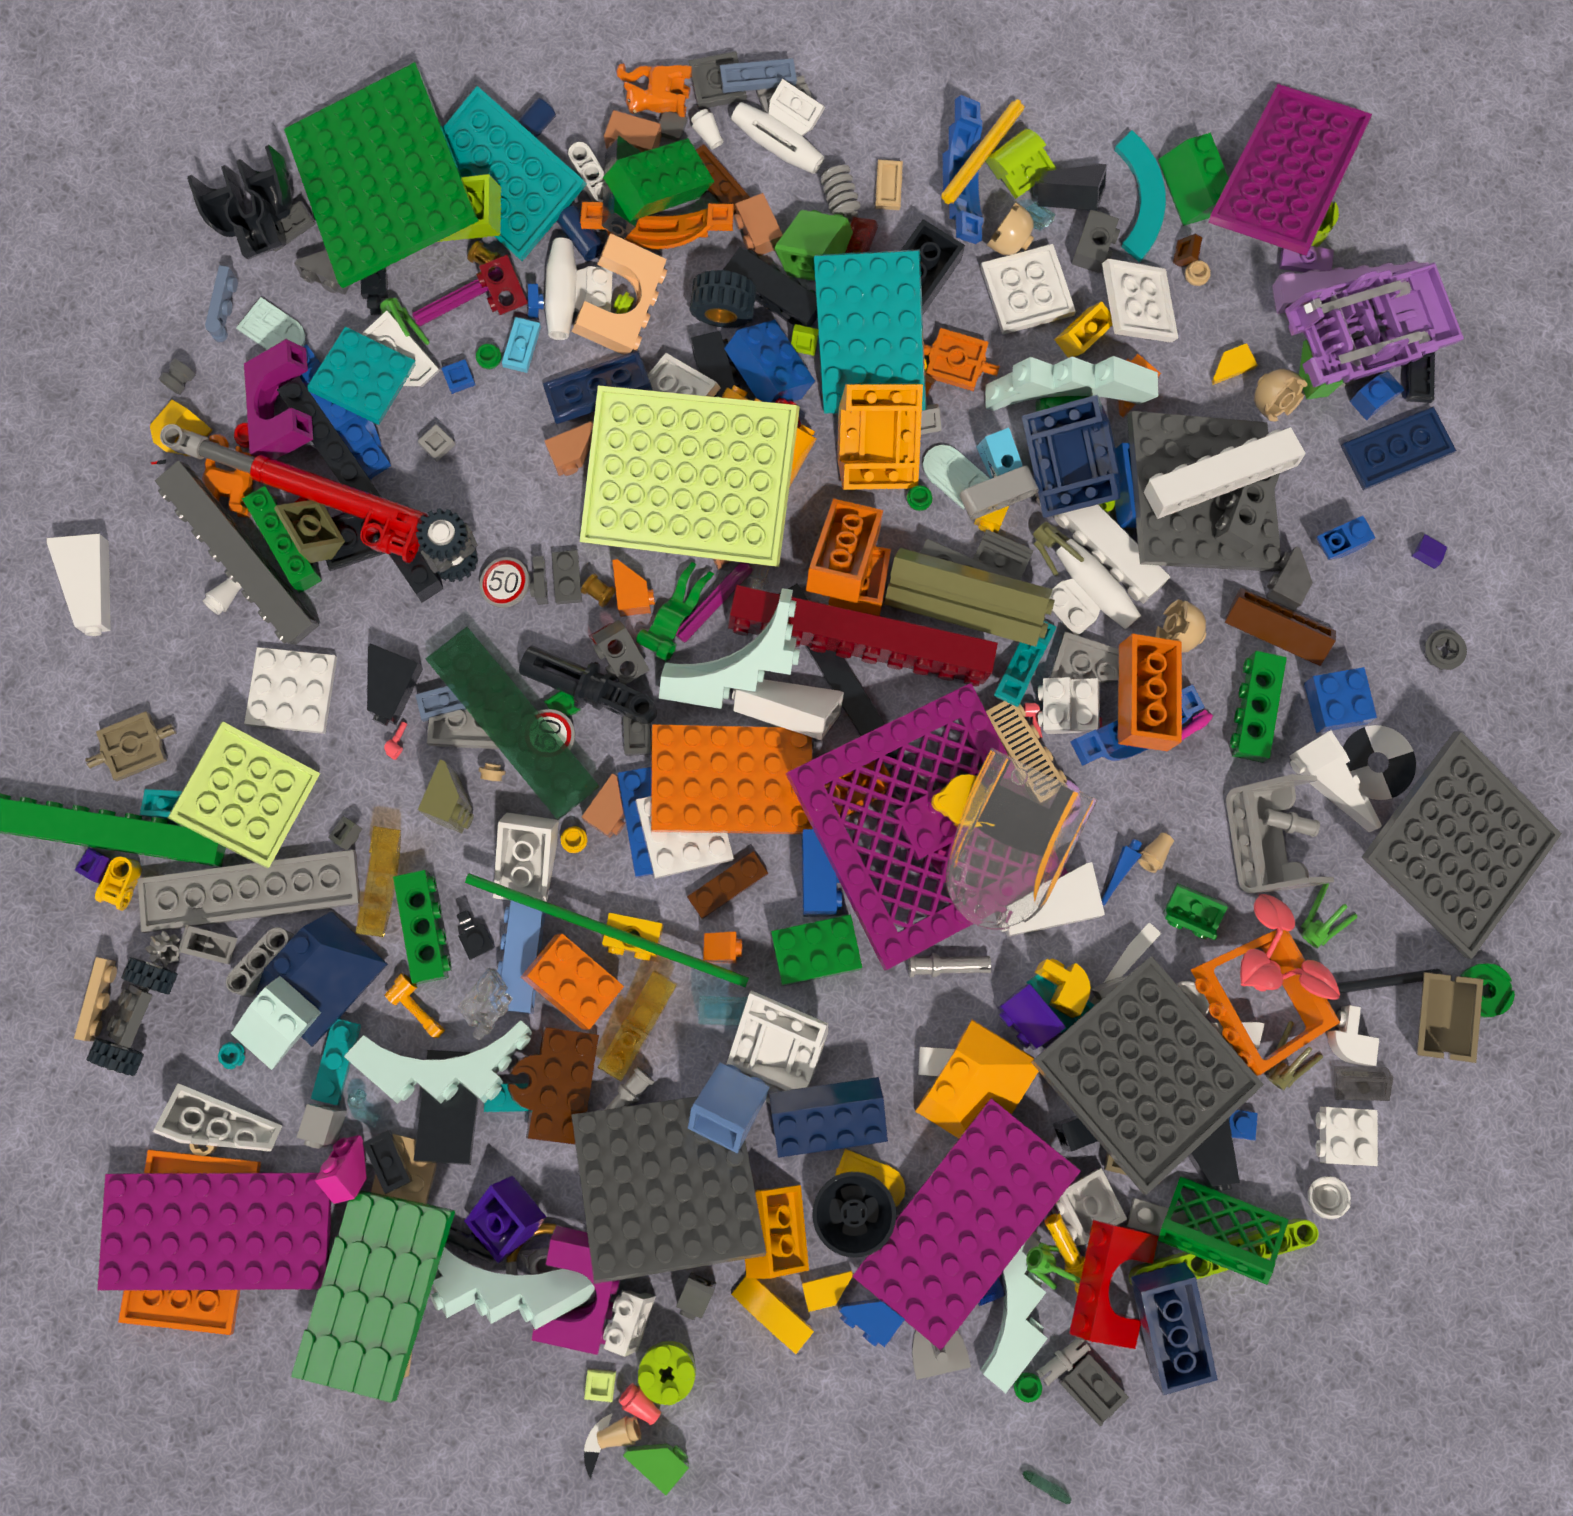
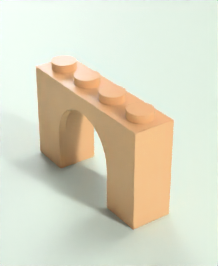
M610 233L597 265L623 276L631 283L636 292V307L628 313L614 314L584 301L571 332L622 355L629 354L632 350L637 351L642 336L638 334L641 327L645 329L651 315L647 313L649 305L654 306L659 294L655 289L658 283L662 284L667 270L664 269L667 259Z

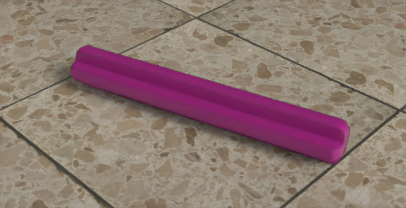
M499 269L488 273L492 281L498 282L503 278V274ZM477 279L413 312V319L418 326H423L488 292L487 287L482 288Z
M740 562L680 625L676 633L679 640L684 643L687 642L736 590V585H741L752 573L753 569L748 563Z

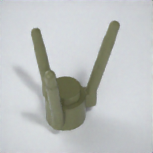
M1048 521L1044 522L1033 533V537L1037 540L1034 546L1041 552L1054 576H1058V571L1044 548L1045 546L1051 548L1058 543L1080 562L1084 561V558L1066 543L1069 538Z
M1292 1021L1288 1022L1277 1049L1286 1044L1294 1025ZM1307 1047L1290 1066L1281 1062L1279 1065L1276 1064L1270 1068L1266 1078L1284 1091L1323 1058V1055L1318 1054L1295 1072L1294 1070L1312 1051L1311 1047Z

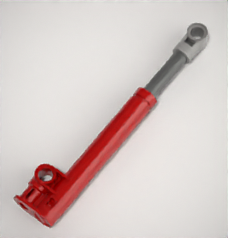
M175 424L166 425L161 430V442L177 453L186 454L197 459L207 458L249 473L255 481L365 519L360 534L361 540L365 545L377 552L394 553L402 556L403 561L410 563L416 556L420 546L416 536V532H418L417 525L422 523L421 518L423 515L428 517L427 513L263 455H258L255 458L210 442L208 437L182 429ZM180 435L179 440L175 443L176 437ZM380 532L379 540L373 543L374 535Z

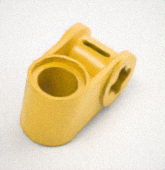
M121 856L111 860L104 878L96 890L95 900L100 903L105 901L115 905L116 909L120 911L125 910L130 903L138 882L137 879L140 878L142 872L140 863L135 859ZM127 863L129 871L123 876L121 869Z

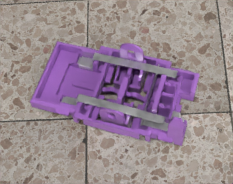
M1435 262L1413 269L1407 268L1396 271L1393 275L1390 270L1379 273L1376 270L1358 277L1356 280L1305 293L1285 309L1290 323L1288 328L1291 336L1304 333L1310 344L1313 358L1302 365L1305 373L1309 374L1313 387L1324 383L1326 385L1341 381V379L1344 383H1347L1352 379L1356 380L1405 365L1410 361L1419 360L1425 354L1456 344L1464 339ZM1343 290L1340 294L1336 295L1335 292ZM1368 299H1372L1377 315L1381 314L1383 320H1375L1374 312ZM1378 325H1385L1387 329L1384 331L1385 336L1383 333H1380ZM1364 331L1366 336L1354 342L1351 334Z

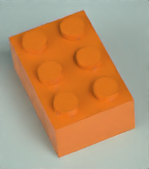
M563 933L557 934L551 939L521 976L525 982L582 1030L591 1029L624 987Z

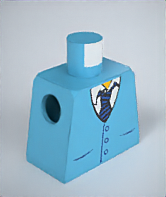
M1009 428L986 436L976 447L991 479L1023 466Z

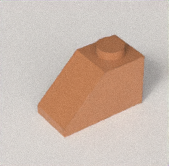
M592 421L544 441L559 476L563 474L565 476L572 475L578 471V468L583 466L591 448Z
M613 773L582 815V819L608 838H611L613 834L617 836L626 823L623 821L625 814L619 780Z

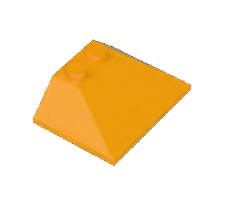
M923 384L845 385L839 405L837 461L842 489H911L918 485Z
M972 1019L960 1037L953 1054L933 1086L929 1087L915 1112L957 1138L961 1137L990 1098L1012 1115L1039 1072L1031 1063L1034 1057Z

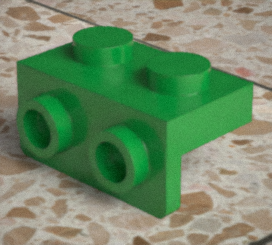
M1177 883L1164 909V917L1167 923L1175 928L1182 929V927L1192 930V933L1201 939L1206 940L1209 937L1215 940L1218 935L1217 929L1228 905Z

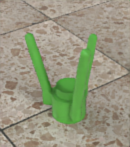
M389 298L381 303L380 309L382 313L390 312L406 337L410 333L404 323V318L426 345H429V340L409 316L406 308H402L398 299Z
M1329 883L1323 884L1307 919L1300 926L1304 930L1301 936L1315 948H1319L1321 945L1324 946L1329 939L1357 919V914H1353L1330 931L1329 927L1347 909V905L1343 904L1325 923L1316 920L1315 923L1312 922Z
M1040 1242L1038 1247L1035 1246L1029 1250L1026 1257L1027 1270L1037 1275L1053 1290L1057 1289L1056 1284L1045 1275L1052 1271L1080 1284L1081 1278L1056 1266V1259L1051 1253L1059 1252L1056 1245H1047Z

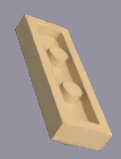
M96 957L74 1039L94 1042L95 1038L100 1035L102 1030L101 1015L103 1010L107 1008L110 1000L108 989L117 974L116 961Z

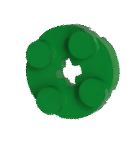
M1475 964L1467 968L1460 975L1461 977L1483 979V986L1486 984L1490 986L1488 990L1491 992V996H1482L1480 1017L1491 1018L1507 1012L1512 1006L1515 990H1512L1510 975L1503 968L1495 964Z

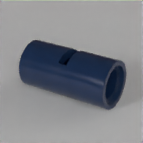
M537 98L517 121L537 138L556 117V114L547 102Z
M575 205L568 206L561 212L556 222L573 242V245L585 261H591L601 255L605 244L594 229H581V212Z

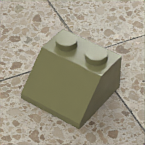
M308 500L276 505L274 508L299 553L310 563L332 559L345 542L323 504Z

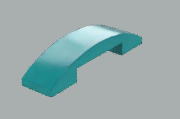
M1048 624L1045 638H1039L1037 646L1019 643L996 689L995 697L1016 707L1019 706L1057 628L1056 626Z

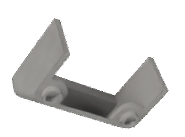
M1291 774L1236 787L1227 794L1226 805L1238 882L1244 892H1272L1334 882V877H1309L1308 869L1300 862L1288 863L1283 829L1263 825L1262 822L1263 814L1268 808L1279 812L1291 808L1296 800L1294 786L1317 781V776Z

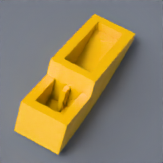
M745 1276L731 1293L745 1309L795 1354L798 1353L814 1332V1329L758 1279H746Z

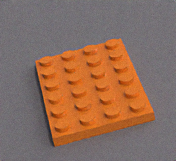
M652 724L651 832L803 834V829H813L786 776L787 772L812 760V737L783 727Z
M151 1149L147 1152L144 1173H259L261 1162ZM124 1290L118 1323L232 1335L234 1334L241 1290Z

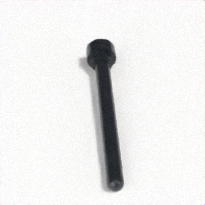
M1436 968L1340 982L1337 985L1341 994L1422 982L1423 972L1443 973L1440 969Z

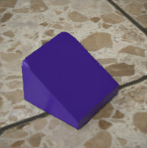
M1424 534L1412 557L1435 569L1442 563L1447 546Z
M88 847L75 871L87 879L100 884L112 859Z

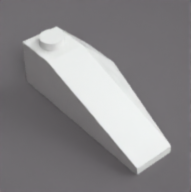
M1331 730L1289 756L1292 760L1290 761L1291 767L1297 774L1317 776V781L1310 784L1364 829L1372 832L1382 827L1369 798L1364 794H1360L1359 784L1361 782L1357 775H1352L1349 772L1346 763L1350 760Z
M177 1084L153 1132L180 1143L271 1151L282 1125Z

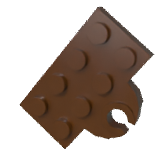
M544 1027L539 1055H527L518 1059L511 1068L510 1074L518 1075L524 1072L529 1076V1084L523 1089L518 1088L515 1084H507L512 1100L520 1107L530 1110L526 1133L527 1139L575 1145L572 1114L587 1112L599 1035Z

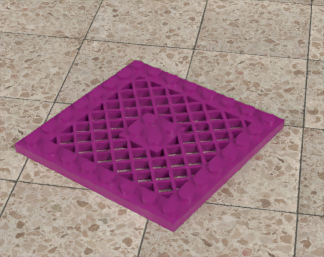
M972 683L786 773L884 970L896 966L1034 892L1035 880L1043 856L1021 852L1019 863L1008 860L1012 847L1007 845L1004 846L1002 857L992 854L991 850L994 841L1000 842L984 834L977 827L964 829V831L970 832L968 843L959 842L957 848L965 850L962 862L953 859L949 861L959 827L954 826L955 823L948 816L945 817L941 812L936 811L931 804L932 797L942 790L939 788L932 792L935 781L947 786L950 780L955 778L957 769L970 775L979 776L982 771L976 770L978 762L984 769L992 751L1010 760ZM958 719L960 724L954 723L953 721ZM944 726L941 737L931 733ZM950 728L961 732L958 743L947 739ZM921 738L919 748L909 745V743ZM966 738L968 739L972 748L964 746ZM928 739L939 743L936 754L925 751ZM945 746L956 749L953 761L942 757ZM899 748L896 759L885 756ZM905 750L917 754L913 766L902 762ZM962 752L973 756L970 767L959 763ZM922 757L934 761L931 772L919 768ZM876 760L873 771L862 767ZM882 761L894 765L891 777L879 773ZM1010 761L999 785L1030 799ZM940 763L951 767L948 778L937 775ZM900 768L911 772L908 783L897 780ZM853 771L850 782L839 779ZM859 773L871 777L868 789L856 785ZM917 774L929 778L926 790L914 786ZM877 779L889 783L885 795L874 791ZM830 782V785H829V788H828V791H827L824 785ZM836 784L848 788L845 800L833 796ZM894 786L906 789L903 801L891 797ZM854 791L866 795L863 806L850 803ZM912 792L923 796L909 803ZM871 797L883 801L880 813L868 809ZM833 803L843 806L840 816ZM889 803L901 807L892 812L894 818L886 816ZM848 808L860 812L857 825L845 821ZM866 815L878 819L875 831L863 827ZM884 821L896 825L892 837L881 834ZM846 828H849V829L855 831L852 840H851V838H850V836H849V834H848ZM901 831L907 843L898 840ZM861 833L872 837L869 849L857 845ZM977 835L987 839L985 850L973 847ZM878 840L890 843L887 856L875 852ZM948 845L945 856L934 853ZM896 846L908 850L904 862L893 858ZM1055 846L1051 853L1041 887L1068 874ZM858 852L867 855L865 864H863ZM971 853L982 856L979 869L968 865ZM913 855L916 861L925 857L922 868L911 865ZM873 857L885 861L881 874L870 870ZM932 858L943 862L939 874L928 871ZM989 859L1000 863L996 875L986 871ZM891 864L902 867L899 880L887 876ZM949 865L960 868L957 881L946 877ZM1006 865L1016 869L1003 876ZM909 870L920 874L917 886L905 883ZM966 871L977 874L974 887L963 883ZM870 876L879 879L877 890ZM926 876L937 880L934 892L923 889ZM984 877L994 880L981 888ZM885 882L897 886L894 898L882 895ZM944 883L955 886L952 899L940 895ZM903 888L915 892L911 904L900 901ZM961 889L972 892L959 899ZM921 894L932 898L929 911L918 907ZM882 901L892 904L889 913ZM938 901L950 904L936 912ZM898 906L909 910L906 923L894 919ZM916 913L927 916L913 924ZM895 926H898V927H901V928H904V929H902L901 931L898 932Z

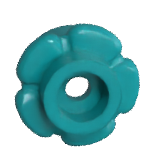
M228 1042L220 1049L218 1060L224 1068L235 1069L236 1066H241L244 1063L245 1049L239 1043ZM231 1053H234V1058H230Z

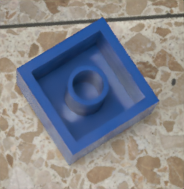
M1365 667L1316 675L1304 683L1316 733L1365 725L1377 718Z

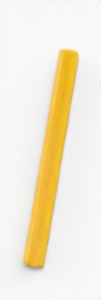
M1016 99V101L1010 103L943 191L941 198L946 204L949 205L956 201L1023 112L1024 105L1021 103V100Z

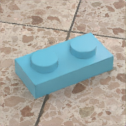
M515 317L502 360L504 368L528 373L541 330L540 323Z

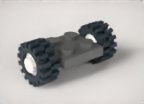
M439 508L436 513H433L432 510L429 511L428 517L423 515L421 518L422 523L417 525L418 532H416V536L422 548L420 552L432 572L440 575L445 581L449 579L450 582H454L456 579L460 582L463 581V577H470V572H474L476 569L475 565L478 564V554L475 549L478 544L467 523H464L457 513L453 514L449 509H446V512Z
M130 957L121 978L140 986L129 984L128 989H124L119 997L118 1005H120L117 1015L111 1017L107 1026L108 1036L115 1042L95 1038L86 1060L108 1070L135 1076L144 1054L130 1047L152 998V994L149 991L151 989L160 993L170 994L178 973L162 968V966Z

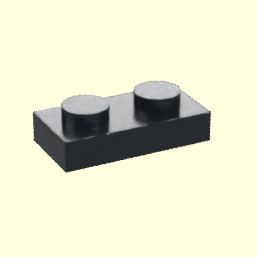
M387 1130L363 1142L384 1194H388L413 1181L391 1130Z

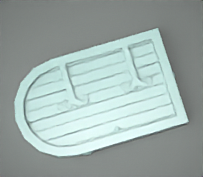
M260 297L236 327L238 331L266 350L285 339L302 347L305 344L306 335L303 327L295 319L262 297Z
M934 446L924 457L923 470L931 483L935 484L963 510L965 507L959 496L960 493L969 487L990 479L951 446Z

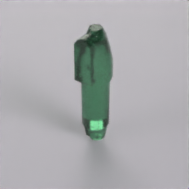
M1028 1470L1023 1472L1025 1480L1047 1493L1048 1496L1064 1504L1071 1503L1072 1498L1057 1484L1051 1483L1034 1472Z

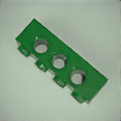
M264 486L242 498L290 584L296 591L301 593L321 582L322 579L314 565L299 553L274 508L279 504L267 487Z
M1255 651L1249 658L1245 659L1242 670L1243 673H1246L1245 683H1241L1238 692V698H1242L1241 706L1236 709L1234 715V723H1237L1236 733L1232 734L1229 745L1233 749V757L1261 763L1270 759L1287 657ZM1256 676H1260L1265 680V687L1260 686L1256 682ZM1252 701H1256L1261 705V712H1257L1252 708ZM1248 726L1256 729L1257 737L1249 735L1247 731Z
M421 870L393 876L412 984L418 985L449 978L448 971L452 970L449 955L444 954L443 945L447 944V938L444 928L440 929L438 918H442L440 903L435 902L433 892L437 891L434 875L430 876L428 871ZM418 894H424V904L420 907H414V897ZM423 920H428L430 923L429 930L424 934H420L418 932L419 923ZM428 946H432L435 951L432 959L425 961L422 956L423 950Z

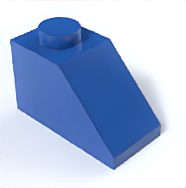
M1387 371L1378 375L1360 389L1351 399L1350 403L1365 420H1368L1405 389Z

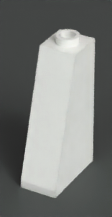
M101 534L47 538V545L74 626L87 636H100L102 632L111 631L109 541Z
M763 679V683L758 682L756 692L734 688L732 700H735V712L822 740L841 713L844 692Z
M1092 862L1086 863L1040 888L1036 904L1033 892L1002 909L1001 916H998L1001 932L1005 931L1006 937L1104 916L1105 913Z

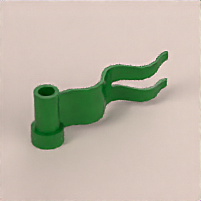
M691 562L681 574L672 598L659 609L649 631L642 629L636 638V643L657 653L656 656L666 662L671 659L676 650V643L673 642V639L682 621L694 611L703 587L714 575L713 572L709 571L694 585L688 599L683 603L688 579L697 565L694 562Z

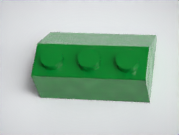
M1211 132L1185 140L1158 159V164L1183 226L1209 219L1229 180Z

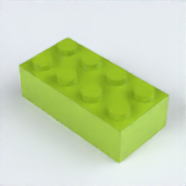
M490 174L462 177L479 221L438 242L500 236L501 187Z

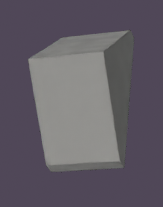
M186 925L178 952L229 965L238 938Z

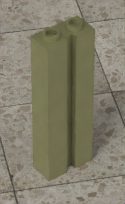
M900 548L894 557L890 575L891 579L884 602L888 606L1037 646L1039 638H1045L1049 624L1044 622L1046 614L1051 615L1055 600L1050 599L1053 589Z

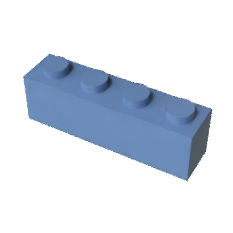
M514 901L510 902V907H506L504 914V923H508L507 934H503L501 938V950L505 951L503 961H499L497 976L501 977L500 988L495 990L494 1004L498 1005L497 1010L534 1014L536 990L525 982L521 976L541 953L545 913Z

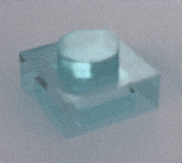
M1037 202L1025 208L1033 219V229H1038L1039 231L1050 225L1056 215L1045 207L1037 206Z

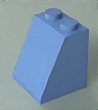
M719 1063L691 1108L688 1129L738 1154L767 1098L769 1086L758 1077H749L741 1073L733 1065Z

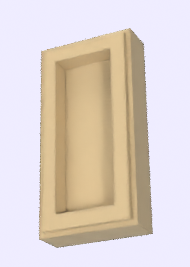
M878 160L875 209L900 210L903 161Z

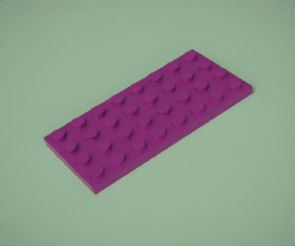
M1277 84L1210 215L1209 223L1307 256L1365 133L1372 114Z
M990 1098L896 1218L893 1233L886 1244L878 1251L868 1255L853 1273L852 1277L903 1317L909 1325L941 1351L1081 1170Z
M319 1173L105 1174L97 1291L320 1289L329 1262L332 1201L315 1182Z

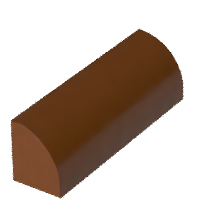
M1241 587L1225 619L1226 624L1318 666L1322 665L1336 642V630Z

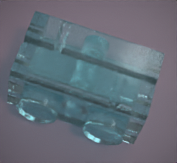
M699 996L698 1024L739 1026L748 997Z

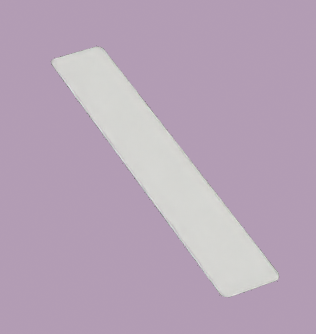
M1148 923L1113 961L1098 985L1122 977L1161 933L1151 923ZM1093 992L1088 998L1094 1005L1100 1001L1096 999Z

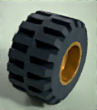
M724 270L702 272L693 279L690 312L697 320L716 327L733 328L747 325L753 318L756 286L753 284V281L738 273Z

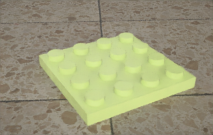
M221 722L168 818L266 868H270L320 773L231 725Z

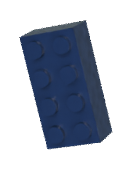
M879 1077L769 1093L778 1158L888 1142L884 1097Z
M1182 1262L1132 1276L1131 1281L1152 1377L1163 1396L1217 1381L1218 1378L1197 1279L1187 1264Z

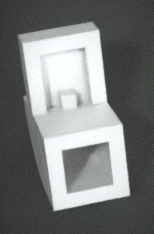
M1342 1006L1341 1011L1339 1010L1336 1015L1340 1021L1336 1025L1339 1027V1031H1327L1330 1048L1337 1057L1345 1062L1363 1066H1376L1379 1038L1358 1035L1361 1007Z

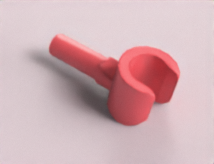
M1025 703L1023 709L1026 716L1024 717H1032L1033 726L1038 731L1039 737L1043 738L1038 723L1039 705L1036 703Z
M401 722L395 736L384 745L386 754L393 760H396L403 751L398 742L407 727L405 722Z

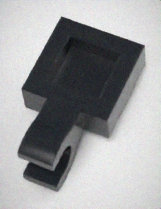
M386 270L377 271L361 279V296L363 299H367V308L370 309L371 315H381V298H388V274Z
M467 910L457 914V918L465 933L458 935L469 960H473L495 949L484 924L476 927Z

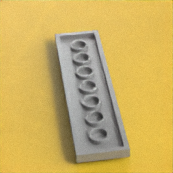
M355 850L273 860L270 868H266L258 863L137 879L141 932L143 933L185 928L186 925L193 927L361 904Z

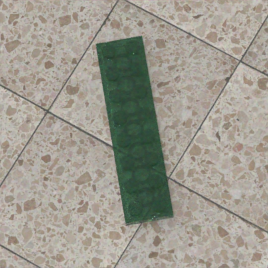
M465 627L425 658L557 820L561 819L600 787L468 627Z

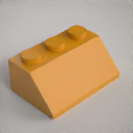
M801 1185L756 1189L755 1194L766 1255L745 1259L746 1279H771L808 1271L809 1262Z

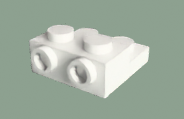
M1070 677L1043 678V685L1038 686L1039 701H1043V711L1038 712L1039 727H1043L1046 734L1089 733L1100 728L1098 678L1072 680Z
M1320 1107V1112L1316 1114V1127L1320 1129V1140L1316 1142V1155L1320 1157V1163L1378 1166V1110Z
M1102 1168L1096 1169L1072 1182L1051 1209L1053 1214L1056 1213L1058 1215L1059 1213L1062 1216L1076 1246L1088 1243L1093 1220L1114 1225L1127 1220Z
M627 1290L623 1291L622 1295L616 1297L612 1309L613 1312H616L613 1322L608 1323L603 1335V1340L606 1341L604 1349L624 1357L638 1352L656 1298L655 1295L646 1292L638 1294Z

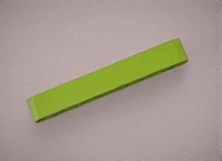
M1300 1218L1289 1220L1278 1255L1314 1244L1319 1235L1316 1225L1311 1221ZM1275 1224L1264 1227L1269 1236L1276 1232L1278 1233L1280 1226ZM1301 1225H1304L1307 1229V1234L1303 1239H1299L1297 1236V1230ZM1258 1230L1246 1233L1248 1239L1252 1241L1262 1238ZM1240 1235L1227 1238L1231 1245L1236 1247L1244 1245ZM1266 1243L1254 1248L1258 1256L1266 1259L1271 1257V1252ZM1184 1251L1154 1260L1153 1264L1143 1263L1133 1267L1129 1273V1282L1132 1286V1276L1164 1268L1169 1264L1175 1265L1182 1262L1187 1264L1196 1276V1279L1229 1269L1202 1259V1266L1197 1271H1194L1191 1267V1261L1196 1256Z

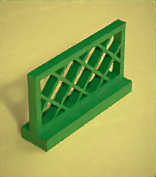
M1180 1177L1161 1227L1158 1241L1268 1285L1275 1268L1289 1219ZM1182 1188L1194 1191L1198 1199L1186 1203L1181 1195ZM1212 1200L1219 1201L1225 1210L1213 1214L1207 1202ZM1201 1204L1207 1216L1195 1220L1189 1208ZM1184 1210L1190 1222L1182 1225L1172 1221L1171 1218L1174 1213ZM1241 1210L1247 1212L1252 1221L1240 1225L1234 1213ZM1228 1215L1235 1227L1223 1231L1216 1219ZM1211 1221L1217 1233L1209 1236L1202 1233L1199 1225ZM1269 1221L1279 1225V1232L1268 1236L1262 1223ZM1256 1226L1262 1238L1250 1242L1244 1230ZM1238 1232L1244 1245L1238 1247L1231 1245L1226 1236ZM1266 1243L1271 1252L1270 1260L1258 1256L1254 1247Z

